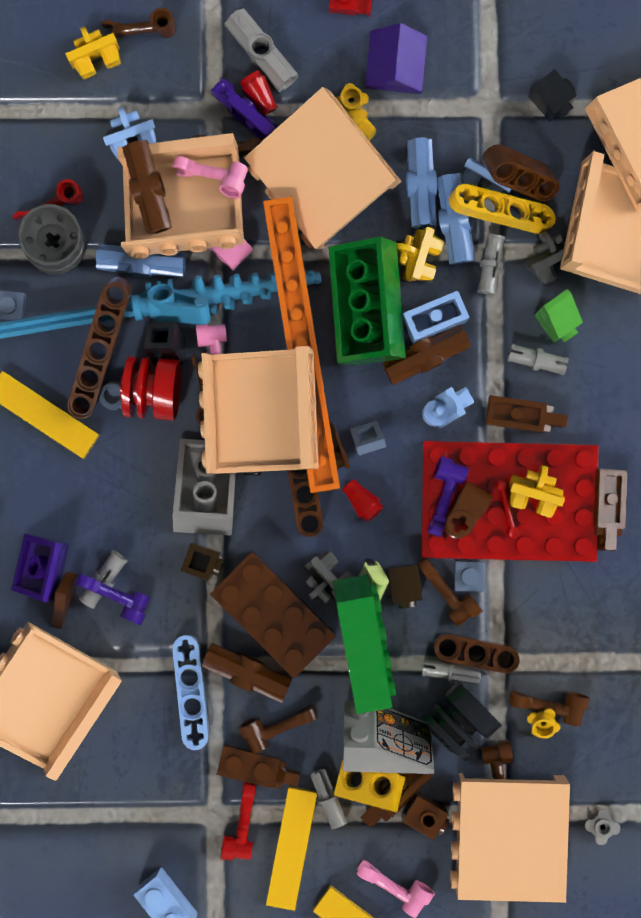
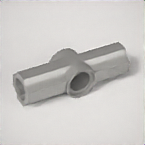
M244 8L236 10L229 16L228 20L224 23L225 27L249 55L252 64L259 67L278 92L289 88L298 78V74L274 46L272 38L261 30ZM259 46H265L269 49L267 53L261 55L254 52Z

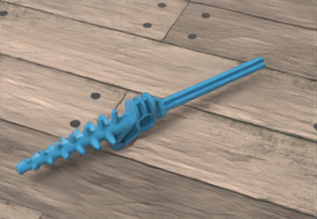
M313 270L305 271L307 285L320 284L322 282L320 272H314ZM275 272L267 274L266 279H260L258 273H253L247 277V281H241L239 274H234L229 277V283L223 284L220 275L217 274L210 279V286H205L201 276L197 275L192 280L191 288L180 290L174 289L172 278L168 279V284H161V281H157V285L151 286V282L145 283L146 289L141 294L131 295L124 318L135 316L136 321H141L143 317L150 316L156 322L204 325L211 320L210 311L212 315L217 314V304L223 303L225 309L234 310L235 300L241 299L243 304L249 305L253 303V296L260 295L261 299H270L271 293L278 291ZM97 306L0 322V339L92 324ZM110 315L101 316V322L114 320Z

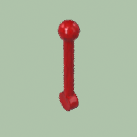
M499 479L495 485L500 490L509 525L507 534L511 539H517L520 531L514 525L506 493L507 482L504 479Z

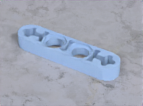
M184 634L177 638L173 644L181 736L183 744L187 748L199 750L206 745L209 739L201 649L199 641L195 636ZM184 640H188L189 645H194V649L190 651L189 657L190 661L196 659L197 664L188 663L180 666L179 661L186 660L185 652L179 651V646L183 644ZM192 669L197 673L198 680L194 685H186L182 681L181 675L184 670ZM190 698L197 699L201 705L200 712L194 715L187 713L184 707L186 700ZM202 718L203 723L197 722L198 733H203L204 737L199 739V743H194V739L188 738V735L193 731L192 723L186 724V720L194 721Z

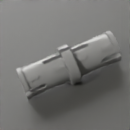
M487 235L484 258L480 260L479 265L482 267L477 290L480 294L496 295L499 270L503 268L501 258L505 241L504 236Z
M513 343L508 352L510 354L507 356L508 362L511 361L530 366L534 371L542 369L563 376L567 369L565 364H568L569 360L568 357L545 353L542 348L534 350Z
M112 550L111 555L101 569L93 573V579L102 582L105 575L111 570L102 583L112 588L115 584L114 579L128 560L120 553ZM86 589L79 597V600L86 606L95 609L102 596Z

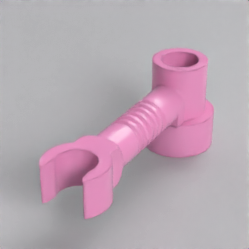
M176 156L172 167L178 168L176 175L181 177L196 175L221 180L219 191L229 198H240L245 187L244 179L248 168L240 162H232L229 169L198 164L185 157Z
M196 324L198 347L209 346L211 355L221 354V342H227L225 324L210 326L208 324Z
M362 860L357 868V875L372 884L375 883L403 901V911L413 918L418 916L424 905H429L435 895L428 885L419 880H415L410 889H405L393 882V880H390V878L388 879V877L380 873L377 868L366 860Z

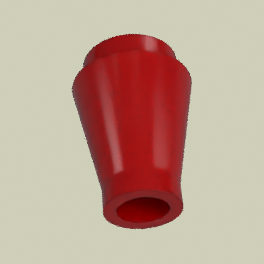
M260 70L249 74L240 81L243 87L241 91L260 110L263 116L270 114L278 108L266 75H262Z
M356 479L351 480L342 489L359 519L363 518L366 523L374 519L384 509V506L380 503L382 500L359 484Z

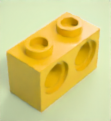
M342 760L334 796L397 813L406 777L397 773L360 772L362 774V782L359 786L353 787L351 778L356 772L343 771ZM384 779H388L391 784L388 793L381 795L379 784Z

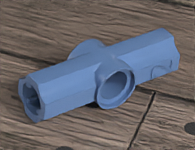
M425 137L407 140L408 171L406 172L407 198H410L411 228L424 230L425 227H436L435 196H437V173L433 168L432 139Z
M452 173L437 177L438 195L441 209H439V223L441 231L445 235L450 265L475 261L471 235L473 217L455 212L450 207L448 201L449 194L458 185L464 184L462 173Z
M99 244L96 251V269L123 272L139 278L163 276L184 279L186 253L178 251L177 254L171 256L152 254L144 259H135L129 257L121 246Z

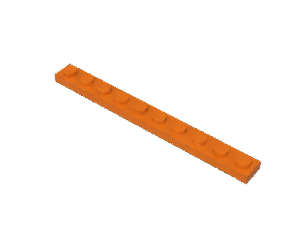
M290 196L263 201L287 350L300 346H308L314 349L319 469H307L310 492L317 493L340 489L293 198Z

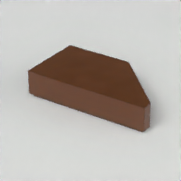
M67 571L55 591L52 627L61 630L63 628L74 596L77 574Z

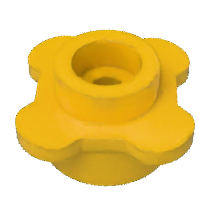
M352 83L346 84L340 96L336 97L351 118L369 100L368 95L362 93ZM350 98L354 99L353 103L349 102Z
M546 708L544 711L538 713L531 712L527 715V722L531 723L534 736L545 739L553 736L560 730V724L555 720L556 714L553 709Z

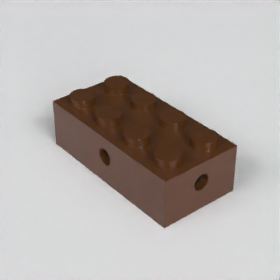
M254 551L210 593L293 678L336 637V633Z

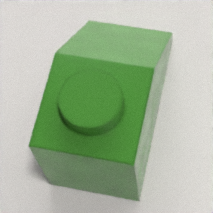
M568 289L545 304L534 315L553 343L559 339H562L565 343L579 333L576 327L583 323L573 296Z

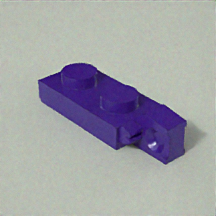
M222 78L211 89V95L227 108L228 113L257 138L265 139L277 128L276 123L269 116L265 115L263 117L256 111L255 105L248 98H241L236 94L234 85Z

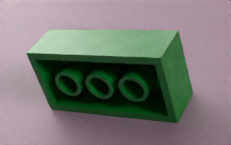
M380 236L329 246L337 363L355 366L406 358L397 243Z
M368 574L332 580L356 714L392 708L391 696H396V690L391 673V661L389 651L387 650V638L382 621V609L376 583L370 584Z

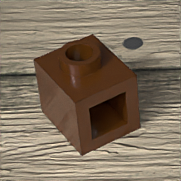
M417 792L410 799L401 815L403 823L432 840L436 838L437 834L442 835L450 821L447 818L449 815L448 811L444 806L420 792Z

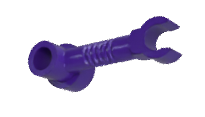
M440 456L433 477L445 483L427 533L441 537L444 529L448 507L457 483L464 484L469 468L453 463V459Z
M80 573L76 585L124 605L120 617L142 625L146 616L143 613L150 597L134 591L131 596Z

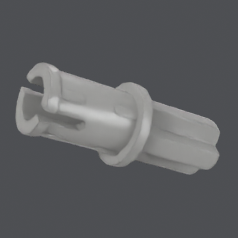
M424 657L423 666L435 669L423 667L422 676L448 679V683H451V680L479 684L481 668Z
M322 768L311 773V778L320 799L318 804L322 805L330 829H336L347 824L348 820L344 815L339 797L334 796L335 789L327 769Z

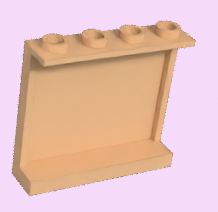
M641 78L597 96L585 108L637 212L641 210Z
M324 87L318 90L244 157L249 164L247 167L248 171L256 180L259 181L261 179L266 185L265 192L271 200L292 196L297 226L302 231L300 237L309 248L314 247L315 249H324L326 247L324 244L385 191L389 188L394 189L402 182L332 92Z
M233 133L149 143L156 171H159L165 187L166 196L164 199L169 211L170 221L172 222L171 229L150 235L146 233L139 205L135 203L130 190L129 179L131 177L122 147H117L118 159L123 166L126 241L121 242V247L129 257L144 259L152 254L171 256L177 254L178 251L203 252L207 248L231 249L236 245L244 244L241 197L233 199L223 195L219 191L221 180L196 175L181 177L176 175L178 168L172 167L175 157L182 156L198 164L229 169L232 162H239L238 145Z
M593 151L581 162L560 269L641 294V210L636 211L615 168L603 163L605 154Z
M300 346L290 350L216 355L201 353L202 361L198 363V374L203 381V391H200L199 402L201 408H204V420L201 421L200 431L202 438H205V450L202 451V465L206 468V474L319 469L314 349L308 346Z
M27 621L23 628L19 627L11 639L12 646L8 652L0 655V747L43 768L45 775L56 781L122 680L117 671Z
M458 773V783H453V801H458L457 812H452V830H457L456 841H451V859L456 860V870L450 871V887L456 890L458 900L566 903L570 783L565 775H553V781L469 779L464 778L463 773Z

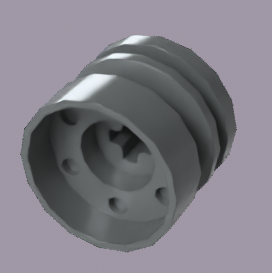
M55 204L40 205L31 209L22 218L18 229L19 243L30 263L39 271L49 275H63L74 270L80 264L86 251L85 237L76 217L66 208ZM54 238L60 246L54 248L49 241Z

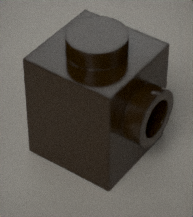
M193 542L190 543L181 571L210 581L213 575L219 576L224 560L220 559V551Z
M411 564L387 568L389 583L385 589L386 598H391L393 604H399V609L417 606L416 601L423 600L418 565Z

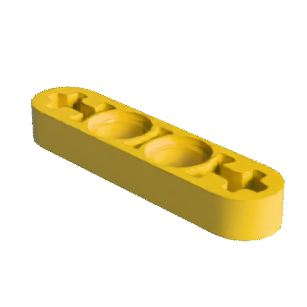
M470 184L458 185L449 194L448 198L450 207L459 214L536 234H541L550 229L556 220L553 210L545 204ZM484 199H488L494 204L495 212H490L486 209ZM510 206H514L519 210L520 219L512 216Z

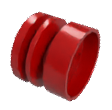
M128 356L120 383L123 416L133 418L137 406L138 418L145 419L149 406H152L156 420L176 421L181 389L180 360L159 359L155 371H151L149 358L143 357L139 368L138 358Z

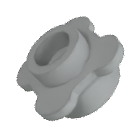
M600 809L598 813L585 822V829L588 832H592L595 836V842L599 845H605L608 838L619 834L621 829L620 825L610 818V812L606 809ZM602 824L605 825V829L603 830L600 829V825Z

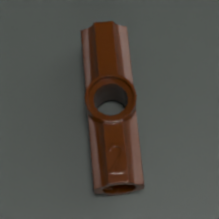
M147 140L128 143L122 149L131 177L129 179V186L135 203L139 205L146 233L150 235L167 231L172 228V222L170 221L169 211L164 199L166 196L165 187L159 171H156L149 143Z
M459 324L433 338L430 336L413 344L408 348L409 350L405 351L406 358L385 361L382 363V366L389 381L394 386L420 372L423 374L444 363V360L466 351L471 347L465 330Z
M215 643L211 644L202 663V667L228 678L232 684L250 692L254 690L281 703L292 682V678L265 667L263 662L246 654L239 655Z

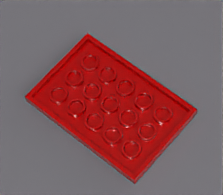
M423 441L421 558L597 562V535H594L593 521L599 445ZM440 456L453 459V463L469 468L464 484L457 483L446 518L467 481L493 496L489 506L481 518L478 519L472 531L461 539L449 537L444 529L441 537L427 533L445 483L433 477ZM541 465L547 466V476L557 478L554 487L563 489V497H565L563 506H557L551 518L536 513L538 499L529 497L525 509L510 506L515 528L520 531L517 539H511L507 534L509 525L500 490L495 485L496 481L504 479L507 482L506 493L510 505L511 491L509 482L511 476L516 475L526 478L528 470L538 473ZM462 518L451 521L455 525L453 529L455 532L461 529L465 530V527L462 525L464 521Z

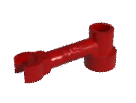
M64 179L56 187L57 196L42 205L55 204L61 207L66 204L78 205L83 201L84 194L76 182L71 179ZM75 191L74 195L70 197V194ZM27 210L25 212L18 211L12 216V218L15 220H19L20 218L24 217L30 210Z
M243 782L238 828L235 836H223L221 860L232 861L233 858L251 859L253 842L247 841L255 796V784Z

